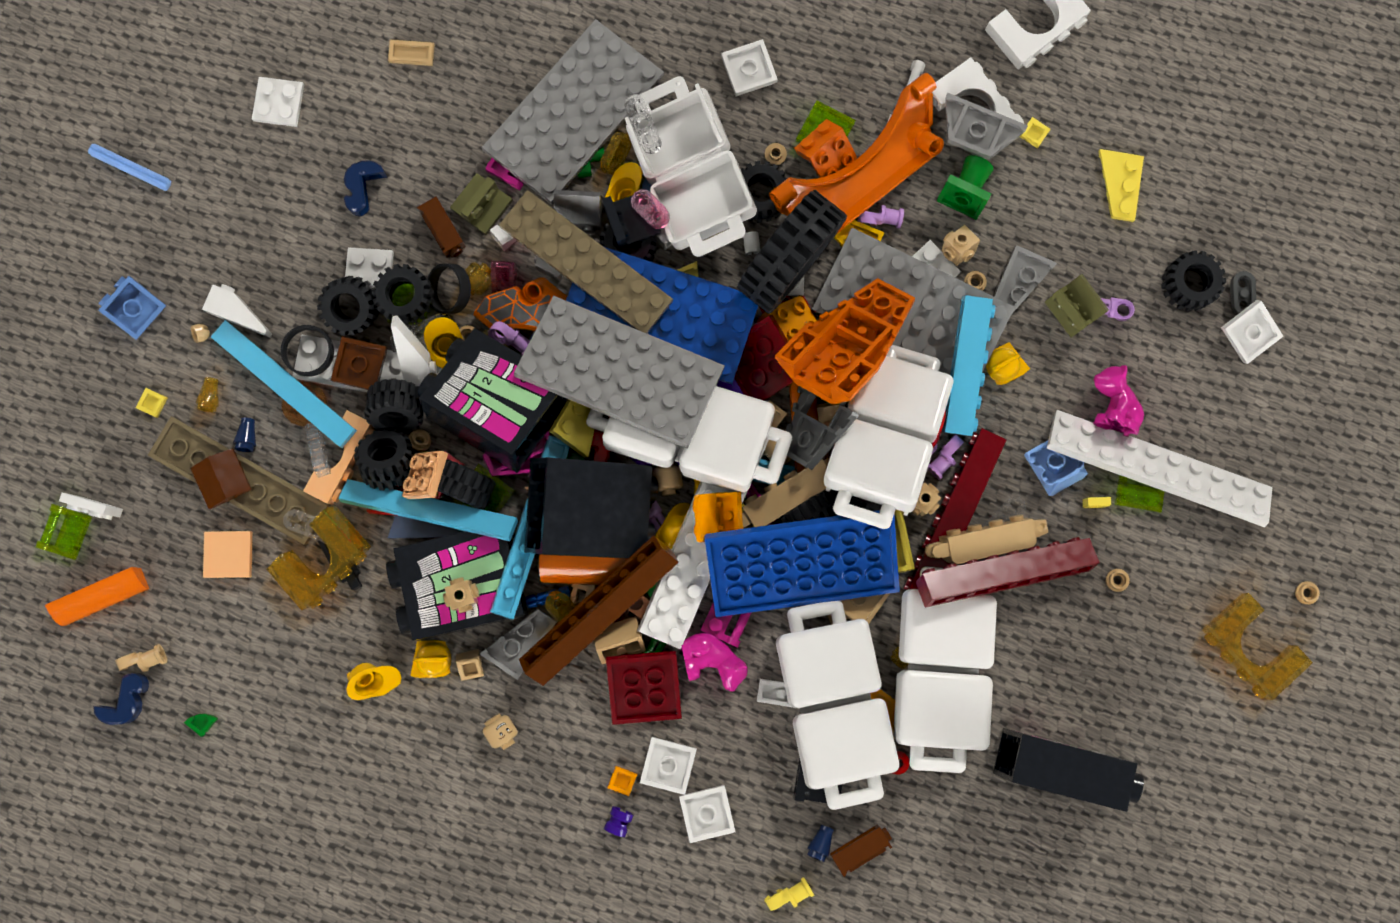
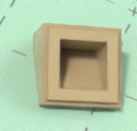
M479 649L456 654V665L461 681L484 676Z

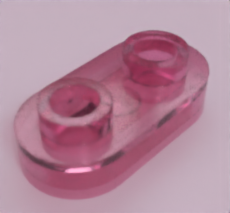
M641 189L632 195V207L652 228L661 229L669 223L670 214L668 210L651 192ZM644 201H648L645 206H641ZM661 215L662 218L656 221V218Z

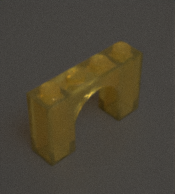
M336 505L323 509L309 524L324 541L330 552V566L325 575L312 572L293 550L280 554L266 569L301 611L309 607L314 609L323 602L322 597L335 590L338 586L336 583L351 574V567L354 564L358 565L367 557L365 553L371 548Z
M1241 593L1202 629L1206 634L1204 638L1211 646L1219 648L1222 659L1228 664L1232 663L1238 669L1236 674L1243 681L1250 682L1253 686L1252 691L1257 697L1274 700L1313 662L1297 645H1288L1266 665L1258 666L1250 662L1242 651L1241 637L1245 628L1264 609L1249 593Z

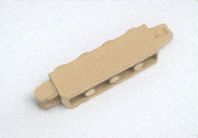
M830 458L821 459L813 470L807 467L799 473L793 470L784 476L785 481L779 485L776 483L764 488L766 493L760 497L754 494L744 500L746 505L742 507L744 510L742 512L743 527L745 528L750 524L754 527L766 526L804 501L825 490L826 486L823 480Z
M1015 515L1009 517L1010 521L1003 522L1002 519L989 521L988 526L984 527L981 524L967 526L968 530L960 531V529L946 531L947 535L939 536V542L927 545L925 552L931 558H943L948 563L961 564L973 559L978 560L992 555L1031 548L1036 544L1037 537L1048 533L1046 519L1033 520L1031 518H1024L1023 515Z

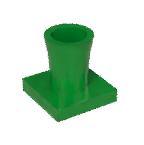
M969 155L965 157L959 178L952 174L949 175L937 198V202L977 220L992 194L982 189L994 170L992 164L980 156Z

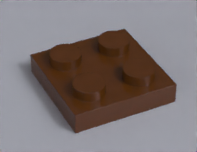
M342 337L330 381L369 390L370 385L380 381L388 348L382 345Z

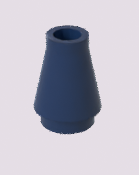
M241 418V423L233 441L236 451L250 453L256 447L254 419Z
M821 825L807 847L809 850L807 855L825 862L826 857L829 858L834 830Z

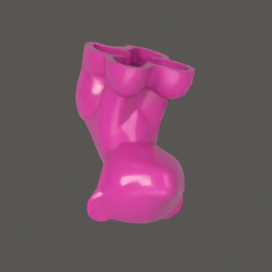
M1111 366L1095 375L1093 379L1097 390L1110 398L1106 412L1104 414H1097L1093 424L1106 430L1118 431L1126 437H1129V434L1138 435L1139 428L1144 419V410L1127 384V366Z
M695 634L685 639L683 645H681L690 681L698 679L701 675V670L706 667L717 668L724 688L734 692L747 676L748 667L746 663L712 634Z

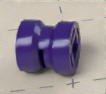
M613 806L610 812L611 818L606 822L604 830L625 838L628 831L627 825L632 821L634 814L628 811L624 813L620 811L621 808Z

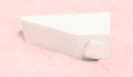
M224 284L221 287L212 285L202 310L271 338L272 333L245 302L234 293L235 289Z
M393 316L391 330L403 380L412 382L415 386H420L423 379L429 373L437 374L436 362L431 361L430 353L398 316Z

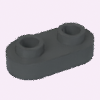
M1247 271L1237 273L1230 281L1231 309L1235 315L1243 311L1239 306L1240 302H1243L1247 308L1257 300L1255 277ZM1239 280L1245 283V287L1239 286Z

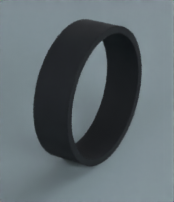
M442 263L436 265L427 278L432 285L431 288L434 290V295L432 296L434 305L430 304L436 312L442 314L461 312L467 306L471 295V283L467 272L457 264ZM448 267L455 272L459 281L457 302L449 310L441 304L437 295L439 278Z
M301 325L293 328L285 335L281 344V357L285 365L296 374L306 377L316 376L323 373L332 363L334 346L330 337L320 328L312 325ZM305 330H315L322 333L327 340V358L319 368L313 371H297L288 361V344L296 334Z

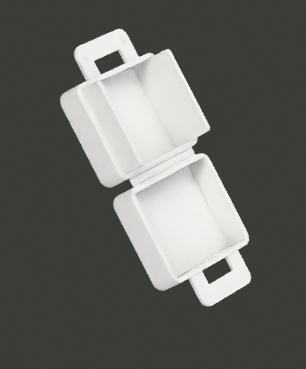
M678 76L634 98V105L639 117L633 120L625 117L626 130L643 174L649 184L652 185L650 192L669 241L677 250L690 246L692 254L696 257H701L744 237L746 230L743 222L754 217L757 208L734 154L729 151V140L708 91L701 88L699 83L695 84L696 90L689 92L684 78ZM673 92L676 93L677 99L651 111L649 103Z
M892 345L878 372L849 401L847 409L859 414V416L835 443L823 480L826 491L830 492V489L838 491L833 510L837 515L887 529L891 526L895 510L903 511V515L907 516L909 512L915 509L933 452V445L931 443L937 438L954 383L951 375L939 371L941 363L938 358ZM852 496L882 505L880 513L851 505Z
M717 386L688 449L613 417L609 419L603 418V413L593 409L590 410L586 420L588 427L604 432L602 436L603 445L609 451L663 468L672 466L673 462L676 461L679 462L680 471L684 476L730 491L741 492V494H745L750 488L753 478L770 484H774L779 480L792 441L791 433L771 427L775 413V407L772 403ZM766 439L776 442L768 468L758 466Z
M923 567L920 571V576L922 575V572L927 569L935 568V570H941L943 568ZM908 589L902 595L899 658L902 662L908 663V670H902L896 676L893 737L898 744L910 746V767L913 770L962 773L966 769L967 750L983 751L990 745L993 682L990 677L978 674L979 669H989L994 664L997 601L991 595H981L927 608L924 607L918 589ZM924 747L953 749V758L924 756Z
M840 600L791 608L787 612L791 633L780 635L776 640V647L788 703L793 708H800L801 714L793 719V728L805 784L810 789L818 790L824 788L827 805L832 810L880 800L884 796L880 775L896 772L899 768V759L886 702L880 698L871 699L870 693L880 690L882 682L869 624L864 619L846 621L844 607ZM831 615L832 625L804 630L802 620ZM867 779L868 788L839 794L838 785Z

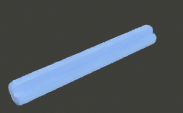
M91 144L88 149V153L91 156L164 191H167L171 186V181L168 178L99 145Z

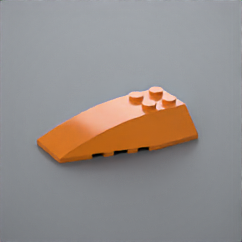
M877 278L855 292L854 297L848 301L843 300L838 303V307L828 313L826 311L821 314L814 323L809 322L804 325L775 355V359L795 384L833 405L851 401L880 369L915 302V297Z

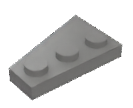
M1016 245L997 286L994 297L1014 306V312L1057 263Z
M537 609L516 625V627L482 651L480 655L516 680H519L524 672L519 659L557 624V621Z

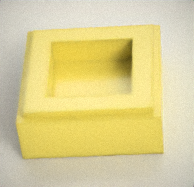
M1032 117L1027 124L1026 131L1019 137L1038 148L1051 129Z
M145 388L136 408L158 418L168 398Z
M1111 497L1082 499L1084 508H1106L1111 505Z

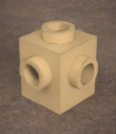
M964 225L956 232L951 231L945 236L941 251L947 260L952 261L957 266L963 261L968 262L974 256L980 239Z
M924 482L916 507L912 512L917 516L919 514L924 516L927 513L932 515L940 506L937 503L941 499L938 495L939 490L931 483L927 485ZM923 494L929 498L927 503L921 499Z
M461 577L449 581L450 586L444 587L446 591L443 594L444 602L447 607H451V610H458L460 614L472 610V605L478 604L477 597H480L476 584H472V581H464V578ZM459 590L463 592V598L460 600L456 596V592Z

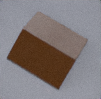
M233 448L209 456L190 468L209 510L252 490Z

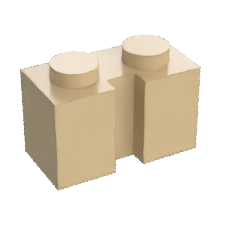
M636 616L612 623L594 639L601 664L606 663V657L619 656L625 653L631 655L646 651L642 633L637 631L639 624Z

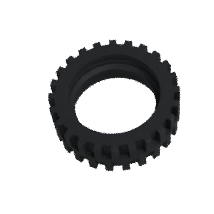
M817 190L811 191L785 218L771 238L768 239L741 277L737 289L766 313H772L820 257L847 219V214Z

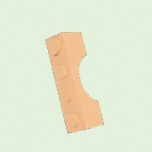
M346 410L343 419L355 428L357 432L344 446L343 455L338 464L326 471H314L303 492L330 505L339 501L338 498L347 479L351 480L354 474V470H352L355 464L354 450L355 447L359 446L358 442L364 440L365 435H371L375 431L374 427L368 424L366 419Z

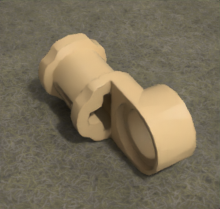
M157 644L154 646V649L147 652L131 653L115 661L119 671L126 670L128 667L137 664L142 672H146L154 665L167 663V657L163 647Z

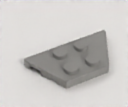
M950 93L946 95L948 143L988 160L1021 136L1028 127L1026 124Z

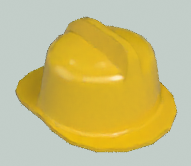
M633 162L621 165L611 178L605 198L611 196L612 201L615 202L640 193L639 187L643 174L641 167Z
M445 317L435 318L430 321L424 330V341L430 357L440 368H443L447 363L445 357L450 345L457 338H462L456 322Z
M1010 342L994 349L986 364L988 374L995 380L997 385L1007 384L1030 370L1029 366Z
M685 502L679 503L671 509L656 533V537L671 548V550L690 507V504Z
M439 640L417 641L410 675L417 678H438L448 675L450 673L451 654L446 642Z
M361 663L353 668L351 672L347 673L349 681L346 688L347 695L354 700L383 696L399 686L401 674L397 668L392 666L376 667L370 663Z

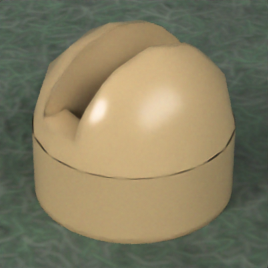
M204 324L191 326V334L196 343L203 342L210 336V331L207 330L208 327Z

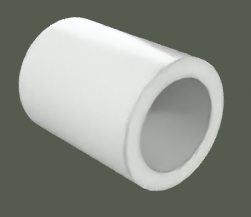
M754 231L746 232L743 237L745 255H752L751 252L758 254L760 252L759 233Z

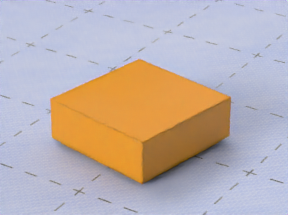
M616 766L607 788L629 796L637 773Z

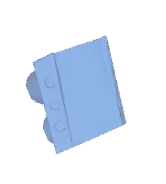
M1047 440L1026 452L1024 456L1047 494L1054 496L1082 480L1088 473L1084 468V462L1046 449Z

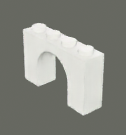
M1043 0L1054 15V27L1043 34H1032L1025 31L1006 9L989 21L985 31L1018 70L1023 66L1028 68L1037 60L1035 58L1040 53L1045 55L1054 47L1052 45L1057 40L1062 42L1071 34L1069 32L1074 27L1079 29L1088 21L1086 17L1091 10L1083 0Z
M971 57L935 82L937 88L932 92L933 105L938 112L946 107L945 98L947 93L957 97L973 95L984 100L991 111L1024 124L1021 116L1015 114L1010 108L1007 98L999 94L995 83L985 76L982 66L978 62H974Z

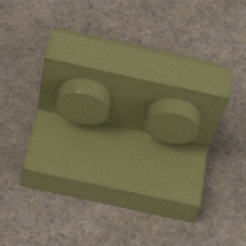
M476 173L450 206V209L487 235L512 203L513 199L498 189L494 180L489 177L485 179Z
M1083 274L1052 294L1053 296L1045 301V304L1071 338L1109 311Z

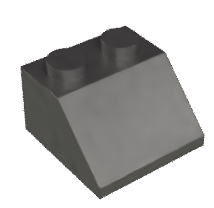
M554 190L555 211L585 233L593 234L596 230H601L602 200L600 192Z

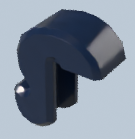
M366 160L354 163L345 172V186L352 195H346L344 202L347 209L358 217L364 216L370 210L366 181L388 178L382 166L374 161Z
M131 673L122 677L117 707L93 706L94 714L98 720L105 724L118 725L127 724L137 719L142 711L143 704L139 693H145L149 688L147 677L142 673Z

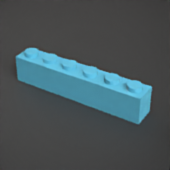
M968 295L962 296L950 372L954 383L946 406V417L942 432L972 436L973 432L977 431L978 418H975L976 409H980L982 397L979 396L980 386L983 387L985 381V373H982L983 364H986L989 352L985 350L986 343L990 341L992 335V328H989L990 318L993 319L995 314V305H992L993 299Z

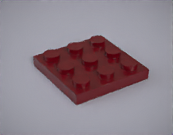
M773 315L767 316L751 327L734 378L743 395L766 401L794 382L775 359V355L788 343V340Z
M676 651L606 657L612 725L682 719Z

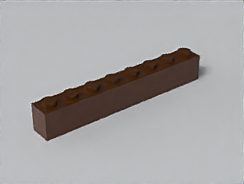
M653 535L519 659L524 673L542 686L554 678L560 670L569 664L583 649L679 563L671 548Z

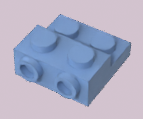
M122 276L114 285L116 291L111 296L107 293L98 303L102 306L98 311L137 340L167 305L131 276L127 278Z

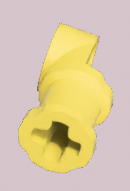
M803 877L801 882L790 889H778L776 894L771 897L768 895L764 901L770 911H773L789 901L795 908L805 898L815 895Z

